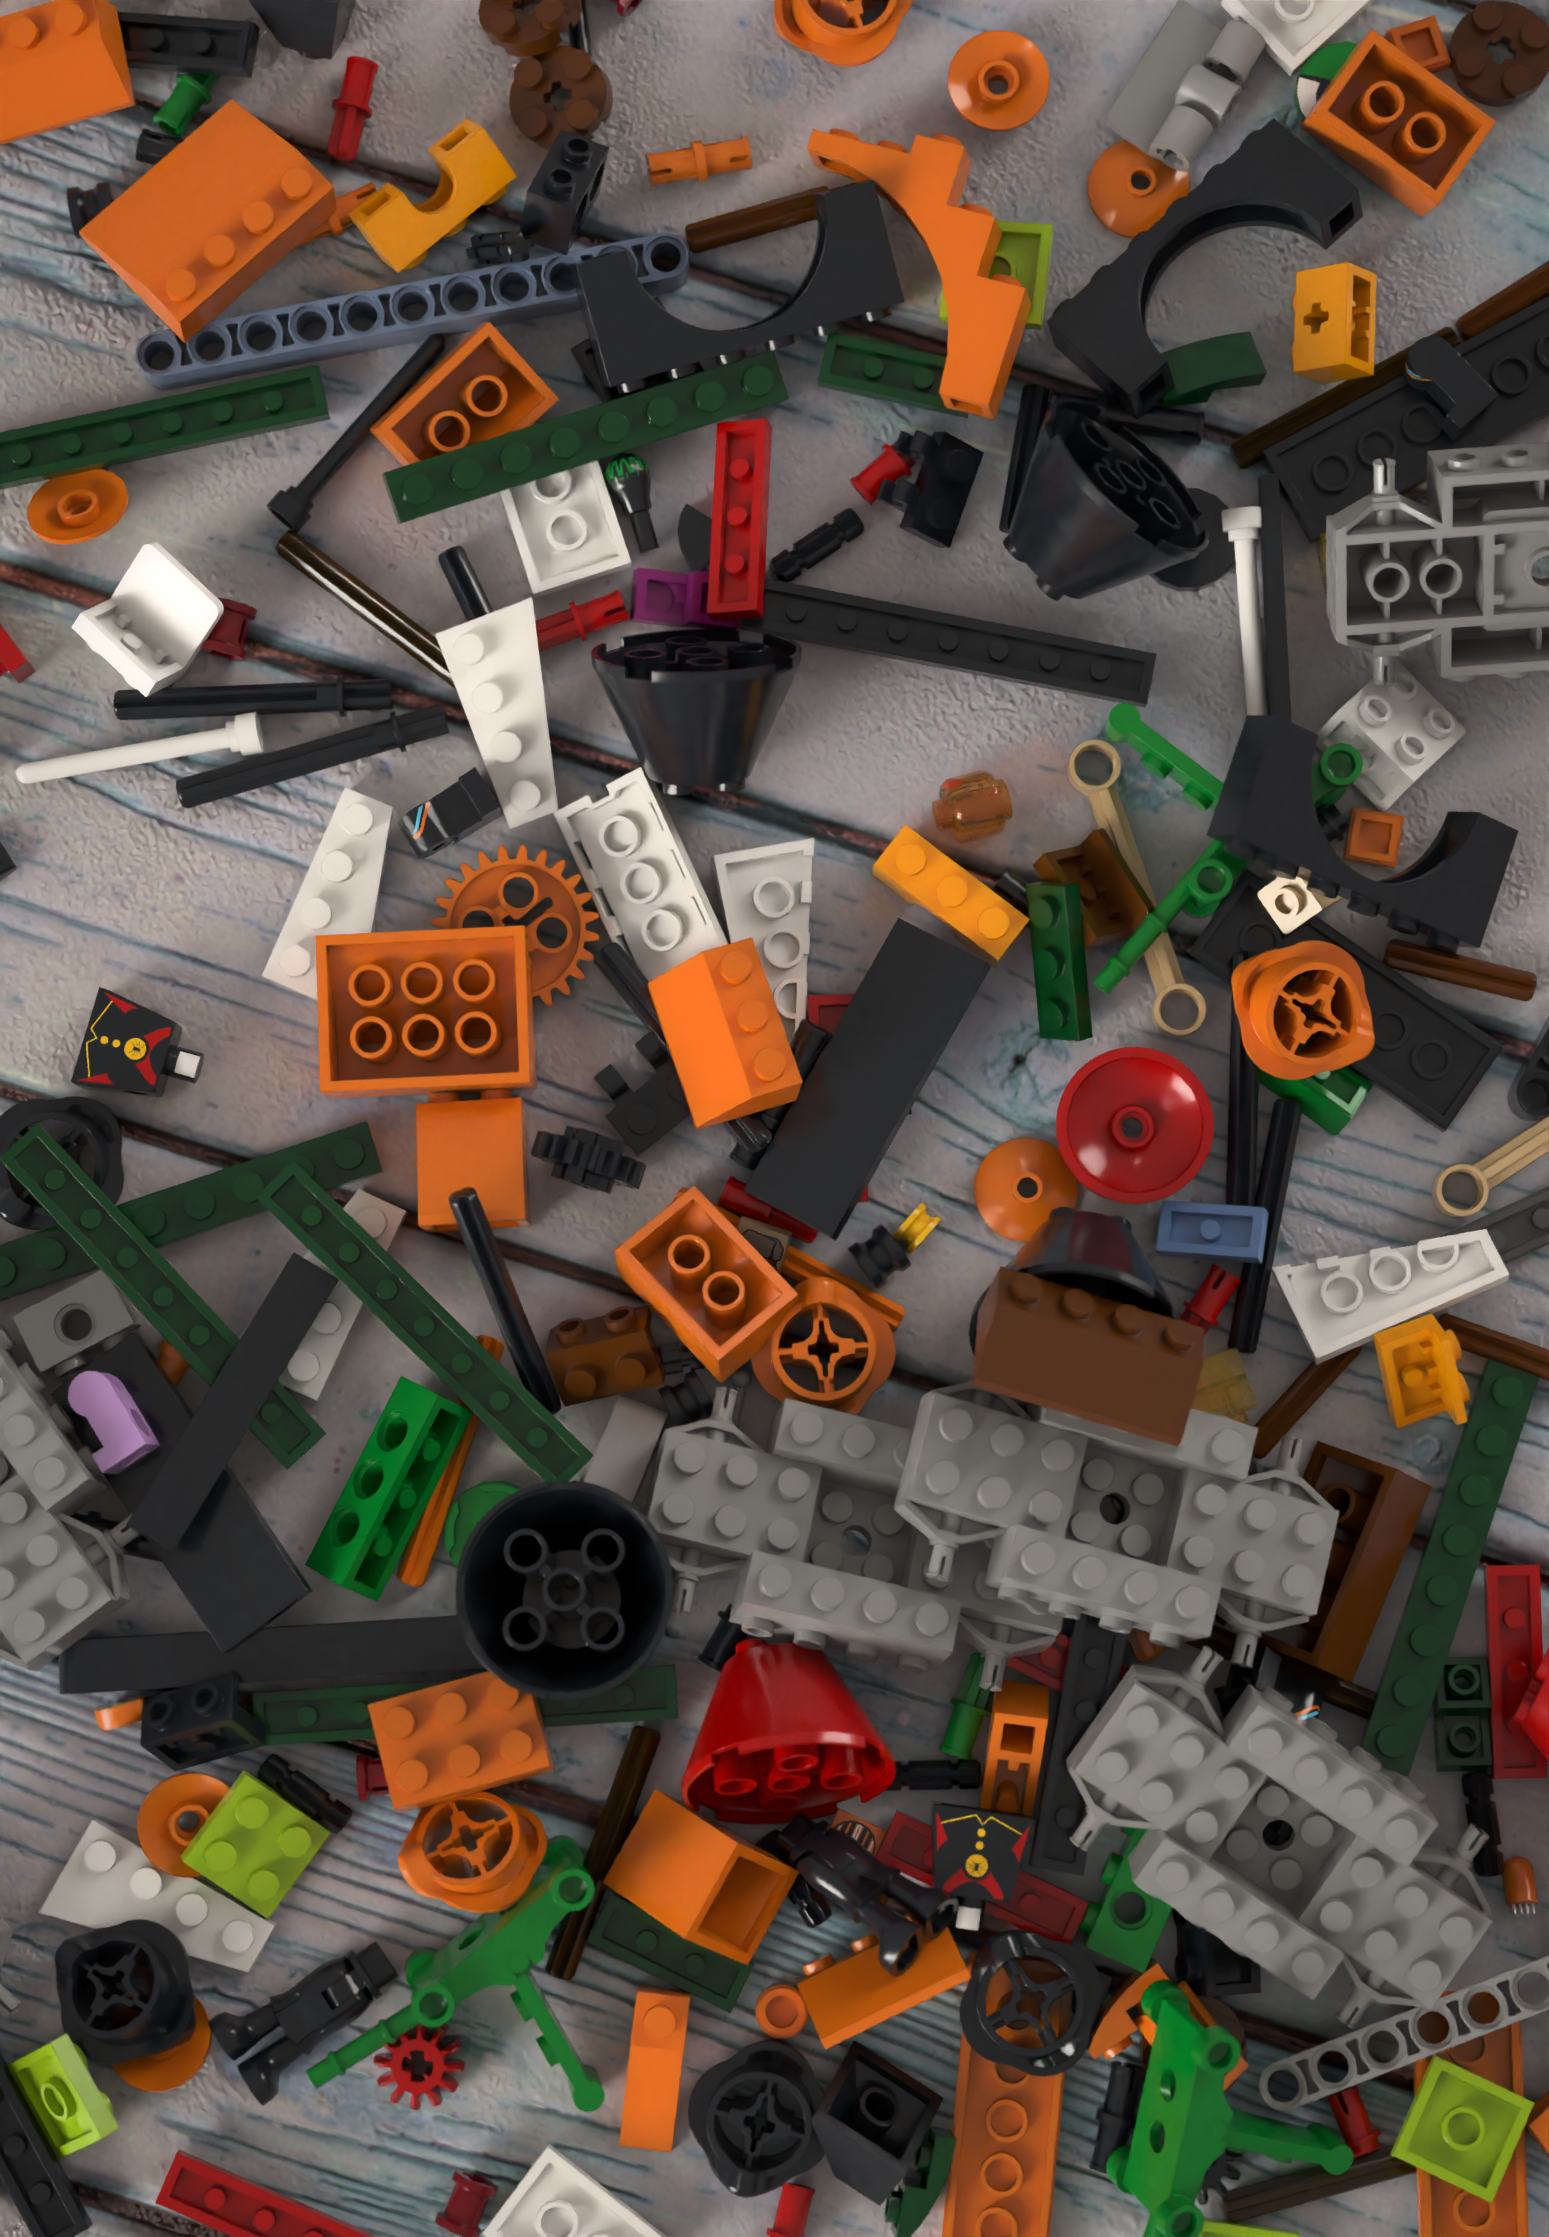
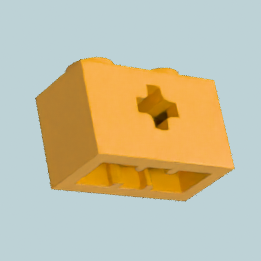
M1350 262L1296 272V292L1293 296L1295 312L1294 342L1291 348L1293 373L1321 384L1374 375L1377 274Z

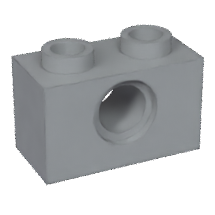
M101 1270L12 1316L40 1373L51 1374L56 1372L58 1378L64 1377L87 1364L84 1358L85 1355L100 1347L106 1353L130 1335V1331L142 1326L130 1301ZM85 1311L91 1318V1331L84 1339L76 1341L69 1335L67 1324L73 1314Z

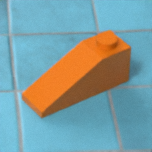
M1003 1680L1002 1691H994L978 1808L1033 1815L1048 1724L1049 1686Z
M643 1984L638 1986L619 2146L672 2152L691 1994L682 1989Z

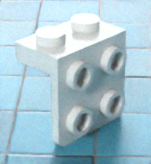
M150 542L141 548L112 597L101 604L81 612L72 628L87 641L88 646L94 652L102 655L117 669L129 685L138 689L147 697L179 681L183 677L202 644L222 616L224 607L222 602L159 543Z

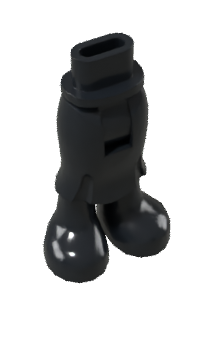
M800 1813L780 1832L776 1839V1845L789 1854V1863L798 1869L810 1886L844 1908L855 1923L861 1921L873 1931L880 1941L878 1960L883 1969L894 1977L902 1975L915 1962L922 1948L923 1934L930 1939L937 1938L950 1925L956 1915L959 1901L951 1893L944 1889L922 1887L900 1875V1869L884 1864L853 1837L843 1831L831 1828L830 1824L824 1820L816 1823L804 1813ZM889 1898L900 1906L912 1921L885 1906Z
M375 1941L357 1954L351 1949L347 1953V1957L344 1955L325 1962L291 1989L282 1994L270 1996V2002L254 2012L244 2016L223 2012L210 2019L208 2024L220 2046L233 2061L244 2055L279 2026L286 2034L285 2036L263 2050L252 2054L237 2065L238 2071L257 2101L264 2106L279 2093L280 2074L289 2064L303 2053L309 2056L319 2042L359 2018L373 2003L374 1998L372 1996L376 1999L383 1996L380 1989L398 1978L399 1975Z

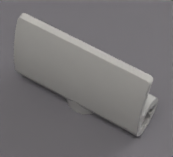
M1178 0L1107 113L1106 124L1129 143L1165 166L1176 171H1188L1214 128H1221L1233 111L1242 90V83L1266 46L1263 36L1249 24L1238 20L1228 21L1222 30L1192 8L1185 0Z

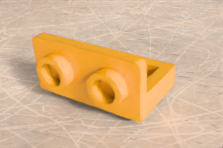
M1432 1313L1373 1334L1389 1416L1397 1428L1447 1411L1457 1426L1467 1422L1464 1403L1470 1401V1393L1463 1375L1457 1370L1456 1361L1462 1359V1352L1457 1337L1451 1329L1445 1331Z

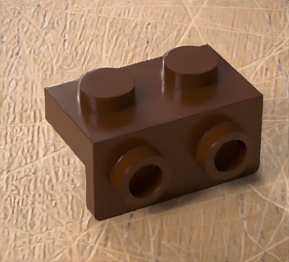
M1104 828L1093 830L1079 846L1043 853L1033 864L1042 881L1079 883L1085 949L1128 940L1146 920L1145 916L1147 913H1152L1155 909Z
M648 1305L637 1308L621 1306L609 1311L606 1315L586 1320L581 1318L567 1319L550 1330L545 1356L564 1407L664 1384L666 1372L650 1331L652 1313Z

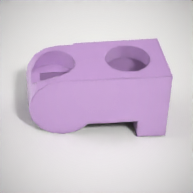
M85 1371L78 1374L72 1380L68 1389V1400L70 1406L77 1414L87 1418L103 1445V1448L92 1454L102 1473L119 1474L161 1446L130 1393H128L118 1377L110 1373Z

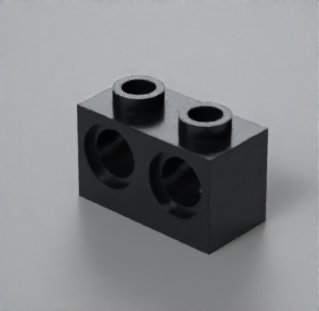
M564 130L559 132L527 190L520 226L523 237L531 236L533 243L563 255L568 254L600 194L609 150L608 146Z

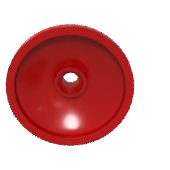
M1145 1047L1114 1049L1102 1053L1087 1062L1076 1072L1064 1089L1056 1114V1138L1059 1150L1071 1173L1082 1185L1096 1195L1123 1204L1156 1202L1175 1194L1185 1187L1197 1175L1205 1163L1214 1134L1211 1103L1196 1075L1173 1056ZM1129 1119L1137 1121L1141 1126L1140 1135L1136 1138L1125 1136L1122 1131L1124 1121Z

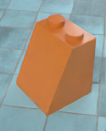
M510 1089L480 1091L481 1100L460 1101L459 1093L455 1092L434 1093L428 1095V1103L416 1104L418 1226L427 1233L460 1231L450 1207L449 1196L453 1192L465 1187H473L476 1190L491 1229L531 1226L524 1101L521 1097L512 1098Z
M655 1789L649 1801L642 1809L639 1819L621 1851L615 1857L613 1865L603 1883L684 1939L748 1966L797 1878L799 1871L701 1811L694 1812L685 1802Z

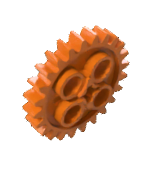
M502 845L498 848V861L491 862L489 857L481 851L478 853L480 868L476 871L464 862L460 864L461 871L466 878L462 883L454 879H446L445 883L454 892L452 898L436 897L435 902L445 908L447 912L446 916L432 918L431 923L445 929L464 928L467 915L472 911L481 910L491 916L494 927L506 926V923L503 921L506 916L510 915L513 919L518 920L544 898H551L553 901L552 906L526 927V935L528 936L527 948L532 1005L533 997L540 996L548 1007L552 1006L553 1000L550 990L556 987L568 996L571 993L570 987L565 980L568 975L581 980L585 978L583 971L576 965L578 960L594 961L595 955L583 947L585 942L599 940L600 934L586 930V923L599 918V913L584 911L582 907L584 903L593 897L592 892L576 894L574 887L579 883L582 876L576 874L565 879L561 875L566 864L564 859L557 862L552 868L546 866L547 850L542 849L535 861L528 860L526 845H521L516 858L510 859L505 846ZM514 877L527 879L534 888L533 899L525 907L512 906L504 896L505 885ZM554 917L560 919L565 924L567 938L563 944L558 947H548L540 942L537 929L542 920Z

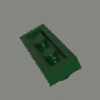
M837 333L828 334L818 378V387L968 418L969 415L968 413L946 408L939 394L946 362L945 356Z
M1038 881L1027 884L1026 894L1030 919L1040 1038L1067 1041H1082L1092 1038L1079 883Z
M611 1892L587 1941L728 2013H731L754 1966L752 1961L747 1966L684 1939L631 1901Z

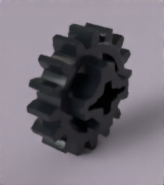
M566 1126L564 1136L538 1130L531 1151L533 1157L554 1164L551 1173L552 1177L592 1191H600L607 1194L611 1193L613 1184L639 1189L646 1168L644 1163L623 1156L625 1143L590 1130Z

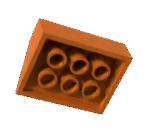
M231 99L79 231V234L184 343H187L337 211L334 186L295 147Z
M525 925L315 935L320 1092L330 1099L424 1095L447 1092L467 1093L494 1089H537L535 1028Z

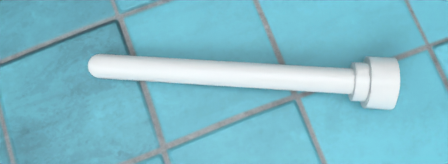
M1262 507L1230 508L1221 511L1223 532L1228 533L1229 542H1234L1246 711L1247 715H1268L1255 540L1260 539L1259 530L1262 527Z
M250 712L235 715V721L226 722V728L25 763L18 767L16 775L20 782L31 784L230 748L232 753L241 751L242 755L246 756L263 753L264 738L258 713Z

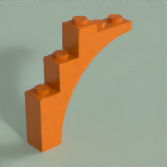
M832 128L829 133L813 129L807 150L815 166L852 179L855 182L873 180L877 195L884 199L914 228L933 256L941 275L948 312L947 357L939 394L945 407L995 421L1032 303L1026 288L1022 287V283L1017 279L1002 274H994L992 279L988 278L1002 235L996 218L992 216L989 210L975 204L965 203L962 205V208H958L972 165L965 146H962L958 139L946 134L935 133L932 135V138L916 134L911 151L907 153L903 146L894 142L881 140L878 141L877 145L859 141L856 135L846 130Z

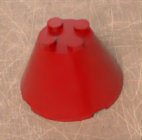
M748 1639L741 1641L735 1646L736 1655L728 1659L722 1667L685 1769L681 1789L683 1801L692 1811H700L699 1805L714 1810L715 1820L737 1824L790 1823L800 1813H804L810 1819L834 1815L838 1811L837 1803L859 1795L861 1803L874 1799L883 1793L894 1781L896 1765L893 1753L824 1651L798 1646L793 1640L789 1643L767 1645V1642L762 1639Z

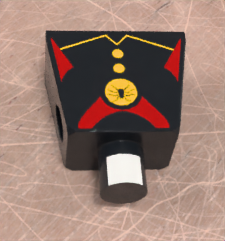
M99 987L71 1083L87 1090L162 1097L169 1076L194 1084L197 1082L203 1066L204 1054L178 1047L182 1027L176 1022L108 989Z
M932 1801L933 1888L944 1889L955 1895L959 1901L951 1926L982 1931L986 1900L1002 1903L1010 1902L1034 1828L1035 1819L1031 1815Z

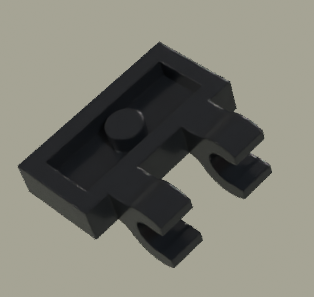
M919 430L915 431L914 436L905 431H900L894 451L921 465L915 485L904 479H898L896 484L888 479H883L877 499L886 505L904 512L900 528L938 548H950L984 452L945 431L933 432L932 436Z
M650 1032L635 1043V1047L657 1074L638 1090L633 1092L611 1064L595 1076L598 1084L617 1105L605 1117L638 1157L691 1114L674 1062Z

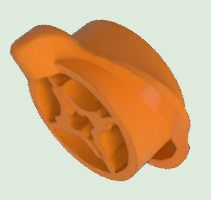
M775 0L773 24L781 38L802 50L813 53L834 65L844 67L860 66L876 59L888 48L913 0ZM883 1L884 12L875 21L863 26L861 20L864 11L871 9L873 3ZM826 21L831 22V23H834L836 26L831 25V24L827 23Z
M1321 940L1301 941L1288 947L1271 949L1244 960L1235 968L1231 977L1234 1007L1241 1028L1242 1042L1250 1059L1264 1072L1281 1079L1299 1080L1318 1073L1341 1069L1364 1059L1372 1051L1375 1044L1371 1009L1365 992L1364 978L1357 962L1341 947ZM1309 971L1306 977L1301 976L1293 987L1289 989L1283 988L1295 976ZM1292 1000L1299 1002L1305 1008V1012L1314 1017V1020L1307 1018L1301 1012V1008L1292 1003ZM1274 1008L1276 1011L1275 1020H1273ZM1322 1031L1313 1042L1297 1049L1299 1044H1305L1312 1034Z
M824 1276L811 1277L793 1287L799 1294V1299L763 1348L751 1358L753 1372L762 1388L781 1403L787 1398L858 1415L874 1392L885 1383L892 1371L896 1354L892 1330L886 1320L876 1310L865 1304L846 1285ZM828 1314L839 1316L850 1322L859 1331L864 1341L854 1342L853 1338L846 1339L835 1335L830 1328ZM812 1315L813 1331L810 1337L803 1342L792 1343V1347L780 1348L782 1339L789 1328L802 1318ZM819 1329L823 1330L824 1342H827L828 1349L838 1352L830 1355V1361L827 1363V1377L823 1376L822 1364H819L818 1356L809 1355V1353H813L817 1349ZM855 1358H867L865 1367L859 1377L849 1386L835 1391L834 1373L836 1369L843 1364L853 1363ZM792 1364L793 1367H803L812 1371L816 1376L819 1393L806 1390L794 1383L786 1374L782 1365Z
M479 1791L422 1807L417 1815L415 1824L403 1842L397 1857L398 1866L408 1885L423 1896L441 1899L446 1904L460 1910L477 1913L498 1912L513 1906L526 1894L531 1885L532 1878L546 1854L548 1837L543 1824L533 1812L519 1805L508 1804L494 1794Z

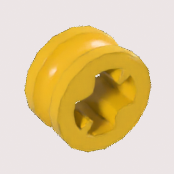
M923 1202L892 1235L895 1241L904 1240L907 1243L906 1250L910 1254L917 1249L942 1220L937 1215L935 1217L929 1216L926 1213L927 1206Z

